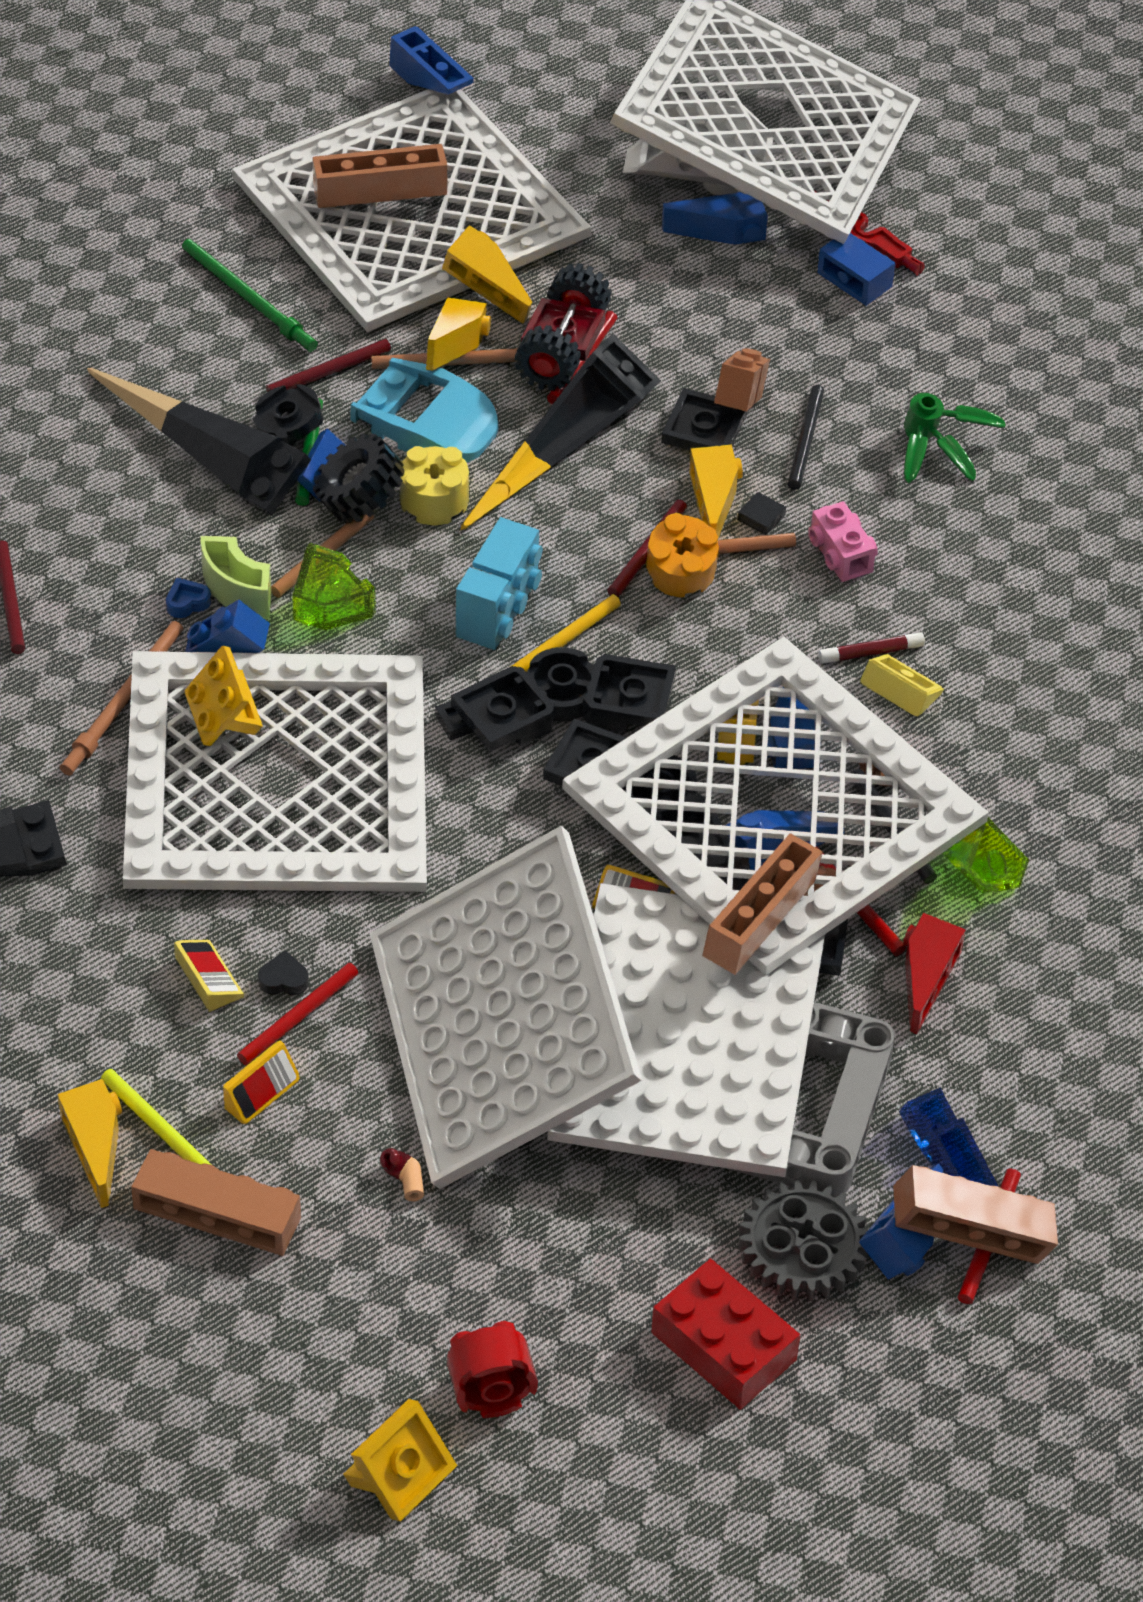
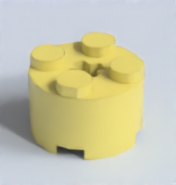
M415 446L408 450L407 457L402 461L404 464L402 468L405 470L404 476L400 477L403 480L399 487L402 510L404 512L407 510L410 514L416 516V522L433 526L448 524L451 522V517L459 514L461 511L464 513L469 502V469L467 462L462 458V452L456 447L443 448L436 446L425 448Z

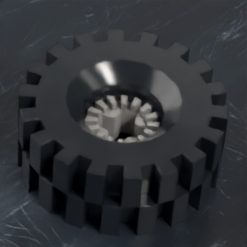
M372 433L370 436L361 434L359 440L355 437L350 438L346 446L340 444L336 447L338 451L334 455L330 453L326 457L328 461L326 465L321 464L318 468L321 474L314 477L313 482L316 485L313 486V491L316 493V497L340 522L351 523L353 519L359 522L363 520L364 515L371 517L375 514L377 507L382 509L387 505L385 500L388 497L393 498L397 493L394 488L400 487L403 480L400 477L404 476L405 470L402 468L404 466L403 462L381 437Z

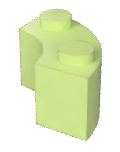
M201 536L203 576L212 595L226 607L239 599L261 617L269 619L271 604L270 564L256 562L245 556L238 547L236 537Z

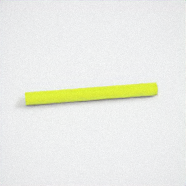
M108 1069L102 1074L101 1079H103L104 1083L113 1092L115 1091L117 1096L182 1159L198 1164L212 1165L113 1069Z

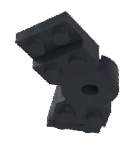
M556 647L537 654L531 660L527 673L522 667L511 666L452 694L451 706L490 752L514 740L520 746H523L550 733L554 720L569 721L582 717L590 725L626 733L628 724L646 726L667 712L676 676V666L609 654L598 657L596 663L592 665L585 653L573 648Z
M573 719L543 769V779L562 786L565 777L617 745L626 737ZM676 755L668 758L670 760H682V758ZM655 767L639 778L654 779ZM660 768L659 779L680 781L681 769ZM686 770V781L697 782L694 770ZM632 786L631 798L652 799V787ZM658 788L657 800L679 801V790ZM685 790L684 802L705 803L706 797L696 796L697 791ZM644 808L651 815V808ZM657 809L656 820L677 822L678 810ZM683 811V823L704 824L705 812ZM710 813L709 825H722L716 813ZM668 830L676 838V831ZM682 831L681 843L702 845L703 833ZM709 833V846L729 847L730 839L728 835ZM693 853L698 859L702 858V854ZM707 854V858L722 856V855H709V854Z

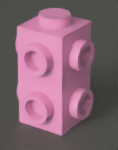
M844 501L813 511L811 527L808 529L810 541L813 546L821 550L827 567L831 571H835L841 582L872 573L875 556L878 554L877 545L871 536L868 537L861 527L857 514L852 513Z

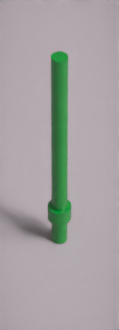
M189 238L183 242L182 249L278 326L280 333L288 340L296 341L308 352H312L317 348L318 342L303 330V325L296 319L285 316L192 239Z

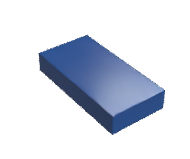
M328 428L318 435L308 454L311 461L297 480L319 502L320 500L313 491V486L316 485L313 482L314 477L321 474L318 468L321 464L326 465L328 462L326 457L330 453L334 455L338 451L336 447L340 444L346 446Z

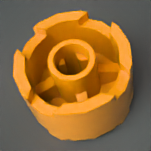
M680 513L668 515L651 532L648 542L646 567L653 579V585L666 595L679 598L685 597L687 593H694L698 590H701V592L705 591L713 582L717 568L719 552L718 535L714 528L699 518Z

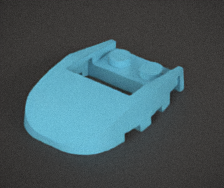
M391 358L389 366L357 403L353 402L351 404L350 420L356 423L359 419L366 421L372 425V434H376L382 439L385 436L398 443V449L405 452L415 446L423 448L433 446L443 448L456 447L462 452V458L466 462H470L478 458L496 437L499 429L494 405L479 389L441 367L433 371L426 370V364ZM432 383L444 387L415 423L395 415L420 385L428 387Z

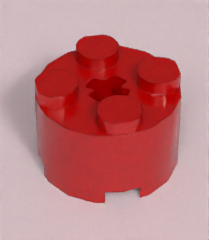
M500 1321L492 1327L480 1328L473 1332L462 1331L456 1333L450 1339L451 1348L447 1353V1367L456 1402L463 1412L466 1413L468 1409L480 1411L482 1418L504 1416L522 1408L521 1400L530 1392L533 1395L536 1394L538 1379L528 1343L523 1334L516 1330L514 1323Z

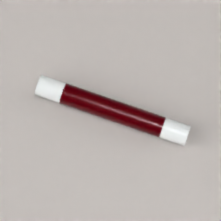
M920 632L818 650V657L820 663L824 664L925 646V638L923 633Z

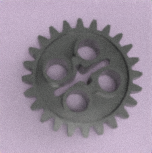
M796 1180L792 1190H789L781 1182L779 1183L778 1194H775L768 1188L765 1189L764 1200L754 1197L752 1209H745L743 1222H740L738 1248L743 1251L742 1263L751 1264V1277L763 1274L761 1284L763 1288L772 1283L777 1284L776 1295L778 1296L785 1289H790L792 1300L797 1299L800 1291L806 1292L809 1301H813L815 1291H820L827 1299L830 1297L831 1286L842 1293L845 1289L846 1280L852 1283L856 1282L857 1272L864 1271L866 1258H868V1253L859 1243L860 1239L868 1231V1229H865L866 1217L857 1216V1203L845 1206L847 1194L842 1193L834 1198L831 1196V1185L827 1186L823 1192L817 1191L816 1181H812L809 1189H803L800 1180ZM788 1216H797V1217H799V1218H795V1219H794V1218H790V1217H788ZM825 1231H833V1232H836V1233H835V1234H830V1233H827V1232H825ZM772 1246H779L784 1249H775ZM815 1261V1262H819L820 1264L815 1265V1264H811V1263H809V1262Z

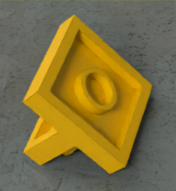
M408 1399L351 1454L354 1464L343 1475L351 1487L375 1493L390 1519L401 1522L457 1467V1464L419 1401Z

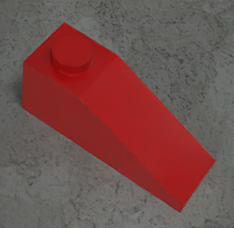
M926 913L922 914L916 926L912 924L909 926L903 940V946L907 947L905 970L910 1032L918 1034L960 957L966 929Z

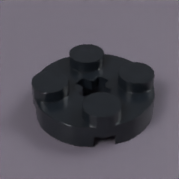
M296 384L297 389L287 390L284 385L264 394L255 406L256 414L253 416V421L256 429L274 435L292 446L298 439L319 427L324 421L321 404L315 391L305 385ZM285 412L289 413V415L282 416Z

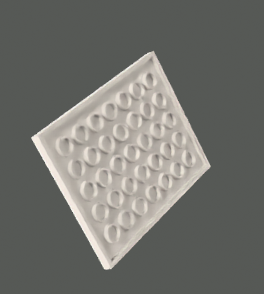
M562 826L370 933L431 1183L439 1189L642 1081L569 832Z
M601 883L594 919L642 1081L549 1130L547 1140L785 1177L825 935L766 976L749 960L734 975L702 956L710 924L678 895Z

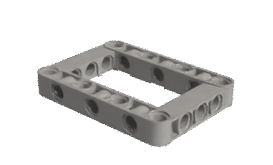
M814 1002L805 1056L815 1058L817 1055L845 1063L822 1136L818 1137L793 1130L785 1177L734 1169L729 1170L777 1183L783 1182L791 1187H794L796 1180H800L803 1189H809L812 1181H816L817 1191L823 1192L827 1186L831 1185V1196L833 1197L846 1193L851 1186L891 1063L895 1038L893 1028L887 1022Z

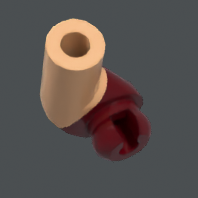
M394 1148L384 1150L380 1155V1164L385 1172L403 1182L404 1198L408 1201L422 1199L424 1197V1189L419 1162L408 1154Z

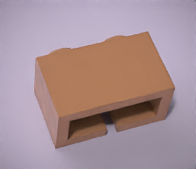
M743 348L742 351H737L722 364L714 403L747 412L762 398L770 359L761 357V352L748 348Z

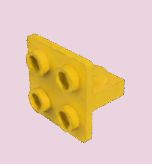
M221 646L185 689V695L201 741L206 746H212L225 729L256 735L263 727L243 670H238L230 647Z

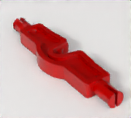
M860 213L850 232L851 234L862 239L866 244L894 261L895 268L903 265L915 275L922 273L925 264L912 256V248L899 240L885 227L864 232L866 227H868L869 220L866 214Z

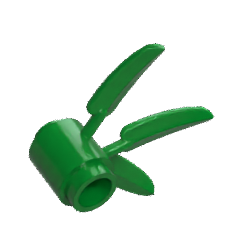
M930 393L915 395L911 399L904 420V429L909 437L904 463L905 481L910 483L916 478L925 456L928 440L933 436L937 438V445L970 481L975 480V468L961 445L953 436L946 435L944 437L937 430L942 416L955 417L958 421L997 428H1005V421L994 413L970 406L958 405L955 411L944 410L943 403L937 396Z

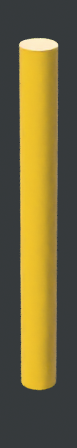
M612 594L511 666L522 667L527 673L531 660L537 654L547 649L565 646L620 607L621 602L619 598Z

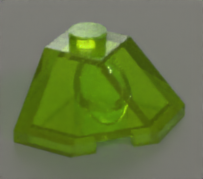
M309 543L306 547L292 595L293 620L307 626L329 630L371 618L376 613L375 587L366 578L360 580L349 569L352 563L342 553Z
M989 817L985 824L942 853L982 894L1020 888L1029 859Z

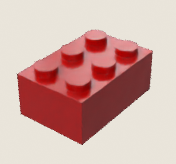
M711 1258L653 1307L651 1333L740 1410L797 1361L801 1334Z

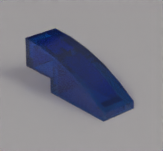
M941 1087L904 1104L899 1113L932 1167L939 1163L944 1174L961 1176L967 1180L989 1186H998L964 1119L960 1118L957 1120Z

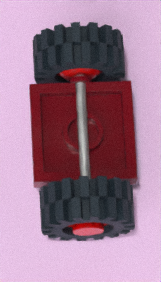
M577 263L575 269L573 264H568L565 269L562 267L549 287L547 297L541 298L521 337V344L514 358L517 361L515 364L516 370L522 369L519 375L523 379L527 376L530 378L527 382L528 384L533 386L534 382L539 383L538 389L544 390L545 386L548 385L549 391H555L557 386L559 389L564 388L565 384L571 381L580 360L586 361L606 321V308L612 294L611 289H607L609 286L608 280L601 281L603 274L600 271L596 275L592 273L594 267L588 266L587 270H584L583 264Z

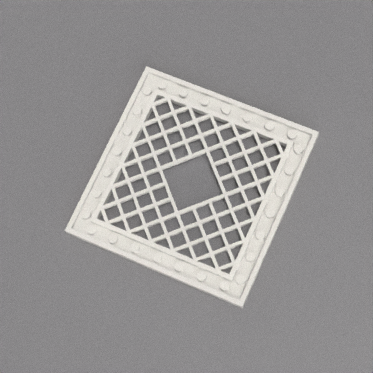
M686 0L616 109L610 123L619 127L625 133L632 134L646 141L654 148L673 155L683 163L702 170L712 178L729 184L741 193L756 198L770 208L783 212L799 223L810 226L828 238L835 239L844 244L921 99L731 0ZM716 27H720L724 32L730 34L720 35ZM707 28H708L709 32L711 33V35H703V34L705 33V31H706ZM725 42H736L740 50H729ZM745 42L759 49H748ZM706 43H717L720 50L710 51ZM697 44H698L699 48L701 49V51H693V50L695 49V47L697 46ZM772 56H776L780 61L787 64H777ZM745 57L749 65L739 66L735 58ZM754 57H764L768 64L758 65ZM716 58H726L730 66H719ZM696 59H707L711 67H700ZM688 61L691 67L683 68L685 63ZM792 71L796 79H786L782 72ZM801 71L815 78L805 79ZM763 72H773L777 80H767ZM744 73H754L758 81H748ZM716 74L720 82L710 83L705 75ZM725 74H735L739 82H729ZM696 75L701 83L690 84L686 76ZM677 77H678L679 81L681 82V84H673V83H674V81H675V79H676ZM829 85H832L836 90L843 91V93H833ZM810 86H820L825 94H814ZM791 87H802L806 95H796ZM783 88L806 127L757 129L734 90ZM715 90H725L729 98L719 99ZM695 91H706L710 99H699ZM675 92H686L691 100H680ZM666 94H668L671 101L662 100L664 99ZM857 100L872 108H862ZM830 101L834 109L824 110L820 102ZM839 101H849L853 108L843 109ZM811 102L815 110L805 111L801 103ZM724 106H735L739 114H728ZM704 107H715L719 115H709ZM685 108H696L700 116H689ZM665 109H676L680 117H669ZM876 115L871 123L867 116ZM849 116H858L862 124L853 125ZM829 117H839L844 125L834 126ZM810 118H821L825 126H814ZM733 122H744L748 130H737ZM714 123H725L729 131H718ZM694 124H705L709 132H698ZM858 132H867L863 140ZM839 133H849L853 141H843ZM820 134H830L835 142H824ZM801 135H811L816 143H805ZM782 136H792L796 144H786ZM762 137H773L777 145H766ZM743 138H754L758 146H747ZM723 139H734L738 147H727ZM858 148L857 152L853 157L849 149ZM830 150H840L844 158H834ZM810 151H821L825 159H815ZM791 152H802L806 160H795ZM772 153H783L787 161H776ZM752 154H763L767 162H756ZM849 165L844 174L839 166ZM830 166L835 175H824L820 167ZM801 168H812L816 176H805ZM781 169H792L796 177L786 178ZM830 183H839L835 191ZM810 184H821L825 192L815 193Z
M429 89L232 169L234 181L366 332L470 289L467 285L442 269L445 258L431 256L433 248L448 250L465 231L466 221L482 224L480 231L486 233L488 225L505 227L503 235L486 234L492 241L497 243L513 270L591 237V226L461 89L449 95ZM432 122L446 123L444 130L428 128V125ZM405 133L419 134L416 142L400 138ZM424 136L441 138L439 144L443 145L444 153L458 156L456 164L447 162V170L453 172L451 178H447V195L444 196L435 224L376 215L374 211L378 202L364 204L370 205L367 213L351 211L353 205H346L345 209L333 207L318 208L317 205L306 203L309 196L315 197L314 188H312V157L374 151V146L378 144L391 145L390 149L432 145L422 143ZM446 140L463 141L461 149L445 146ZM464 157L480 160L478 167L461 164ZM458 173L475 175L473 182L456 180ZM481 176L497 178L496 185L479 183ZM295 178L308 179L306 187L290 185V182ZM453 188L470 190L468 197L451 195ZM476 191L493 193L491 200L475 199ZM292 193L302 194L300 202ZM498 194L515 197L513 205L496 202ZM448 203L465 205L463 212L446 210ZM471 206L487 208L486 215L469 214ZM493 210L510 212L508 220L491 217ZM309 212L319 213L317 221ZM516 213L532 216L531 223L514 221ZM325 215L342 217L340 224L323 222ZM443 217L460 220L458 227L441 225ZM348 218L363 220L362 228L346 226ZM370 222L387 224L385 231L368 230ZM392 227L409 228L407 236L391 233ZM511 229L520 230L509 235ZM415 230L432 232L430 240L413 237ZM326 231L336 232L334 240ZM438 233L455 235L453 242L436 241ZM342 234L359 236L357 243L341 242ZM365 237L381 240L379 248L363 245ZM387 242L404 243L402 251L385 249ZM410 245L427 247L425 254L409 253ZM343 250L353 251L351 259L343 252ZM359 253L376 255L374 263L357 261ZM382 256L399 259L397 266L381 265ZM405 260L420 262L419 271L402 268ZM427 264L437 265L426 270ZM359 269L370 271L368 279ZM376 273L392 274L391 283L374 280ZM399 276L409 277L398 282Z
M782 637L565 777L562 789L709 924L714 921L740 891L732 890L733 878L750 879L761 867V859H768L774 852L773 850H762V838L783 839L784 841L791 833L804 841H810V844L816 847V842L837 843L836 855L822 854L820 863L836 864V877L817 875L814 884H821L823 886L814 891L813 884L808 889V896H802L748 959L765 976L985 824L989 814L986 809L785 637ZM765 696L764 706L751 705L761 697ZM770 696L791 697L790 708L770 707ZM796 698L809 710L796 709ZM737 714V724L723 723ZM743 714L764 715L763 726L742 725ZM769 716L790 717L789 728L768 727ZM795 718L816 719L815 730L795 729ZM821 720L835 732L821 731ZM710 731L709 742L696 741ZM715 731L736 733V744L715 743ZM742 734L762 735V746L741 745ZM768 736L789 737L788 748L767 747ZM794 738L815 739L814 750L794 749ZM820 740L841 741V752L820 751ZM847 743L860 754L846 753ZM688 749L709 751L708 762L687 761ZM682 750V760L668 759ZM714 752L735 753L734 764L713 763ZM740 754L761 755V767L740 765ZM767 756L788 757L787 769L766 767ZM793 758L814 759L813 771L793 769ZM819 760L840 761V773L819 771ZM846 762L866 763V775L845 773ZM872 764L885 776L872 775ZM655 767L654 779L639 778ZM660 768L681 769L680 781L659 779ZM686 770L707 771V783L686 781ZM713 772L734 773L733 785L712 783ZM739 774L813 779L811 832L736 827ZM819 780L839 781V793L818 792ZM845 782L865 783V795L845 794ZM871 785H891L892 797L871 796ZM632 786L652 787V799L631 798ZM898 787L912 799L898 798ZM658 788L678 789L679 801L657 800ZM685 790L706 792L705 803L684 802ZM711 792L732 794V805L711 804ZM818 800L838 802V814L817 812ZM844 802L865 804V816L844 814ZM871 805L892 806L891 818L871 816ZM897 807L918 808V820L897 818ZM644 808H651V815ZM657 809L678 810L677 822L656 820ZM683 811L705 812L704 824L683 823ZM710 813L731 814V826L709 825ZM817 821L838 823L837 834L816 833ZM843 823L864 825V837L843 835ZM870 825L891 827V839L870 837ZM897 827L906 828L897 834ZM668 830L676 831V838ZM682 831L703 833L702 845L681 843ZM709 833L730 835L729 847L709 846ZM735 836L757 837L756 849L735 848ZM843 844L864 845L863 857L842 856ZM869 846L878 847L877 849L869 853ZM693 853L702 854L701 860H699ZM707 854L729 856L728 868L707 867ZM734 856L755 858V870L733 869ZM842 865L851 866L842 872ZM719 877H727V884Z
M133 651L123 889L426 892L423 656L232 653L238 670H243L252 698L260 693L271 701L260 710L257 709L261 722L270 730L259 738L256 735L230 731L223 737L219 736L212 746L202 751L192 743L200 735L190 707L185 709L175 700L185 693L186 687L216 652ZM168 689H175L173 692L168 694ZM270 690H286V691H284V692H283L282 694H280L279 696H276V695H275L274 693H272ZM307 691H321V692H320L319 694H317L315 697H313V696H312L311 694H309ZM343 691L358 692L354 694L352 697H349ZM380 692H386V697L383 696ZM295 693L307 702L297 710H294L284 702ZM331 694L343 702L333 711L321 703ZM368 694L379 702L370 711H367L357 703ZM168 706L178 713L169 722H167ZM276 707L289 715L278 724L266 716ZM313 707L325 715L324 718L315 724H312L303 717ZM349 708L362 716L351 725L339 717ZM386 708L387 725L376 718ZM186 719L196 729L184 737L174 727ZM295 721L307 729L297 738H294L284 730ZM330 722H334L343 729L333 739L321 731ZM368 722L380 730L370 739L357 731ZM167 734L177 741L168 750H166ZM240 734L251 742L242 751H238L229 744L230 741ZM276 735L280 736L325 772L277 809L228 772ZM313 735L325 743L314 753L302 744ZM349 736H352L362 744L351 753L339 745ZM386 736L387 753L376 745ZM184 747L196 756L185 765L173 757ZM221 748L233 756L223 765L218 764L210 757ZM330 750H334L344 758L333 767L321 759ZM368 750L380 758L370 767L357 759ZM167 762L177 771L165 779ZM202 762L214 770L204 779L199 778L191 771ZM349 764H352L362 772L352 781H349L339 773ZM385 765H387V781L376 773ZM183 776L195 784L185 793H181L172 785ZM220 776L232 784L231 787L221 794L209 786ZM331 778L343 786L334 795L329 794L320 787ZM368 778L380 786L370 796L358 788ZM166 790L176 799L164 808ZM200 791H204L213 799L203 808H200L190 800ZM238 791L250 799L249 802L239 809L227 800ZM312 792H315L325 800L314 810L302 801ZM350 792L362 801L352 810L339 801ZM386 793L388 796V810L376 802ZM181 805L186 806L194 813L184 822L179 821L171 814ZM219 805L231 813L221 823L209 815ZM257 805L269 814L259 823L254 822L246 815ZM294 806L306 814L305 817L295 824L283 815ZM331 806L344 815L333 824L321 816ZM368 807L381 815L370 825L357 816ZM165 819L175 828L163 837ZM202 819L213 829L200 838L189 828ZM237 820H240L250 828L239 838L227 829ZM275 820L288 829L277 838L265 830ZM313 820L325 829L314 839L301 830ZM350 821L362 829L352 839L339 830ZM387 821L388 839L376 831ZM180 834H183L193 844L185 850H178L170 842ZM219 834L231 843L222 851H216L208 844L209 841ZM255 835H259L269 844L260 851H254L245 843ZM293 835H296L306 843L297 852H292L283 845ZM331 835L344 844L335 852H329L320 845ZM368 836H371L381 846L373 852H366L358 844Z

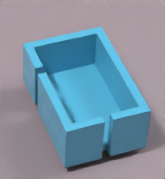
M502 517L499 518L473 560L472 567L474 568L469 567L456 588V637L496 650L502 638H508L513 627V619L516 614L523 613L531 589L536 590L541 581L542 570L538 569V563L542 556L543 547L539 545L538 529Z

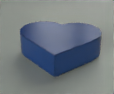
M177 577L166 597L167 613L174 618H185L192 612L204 611L211 605V591L206 585Z

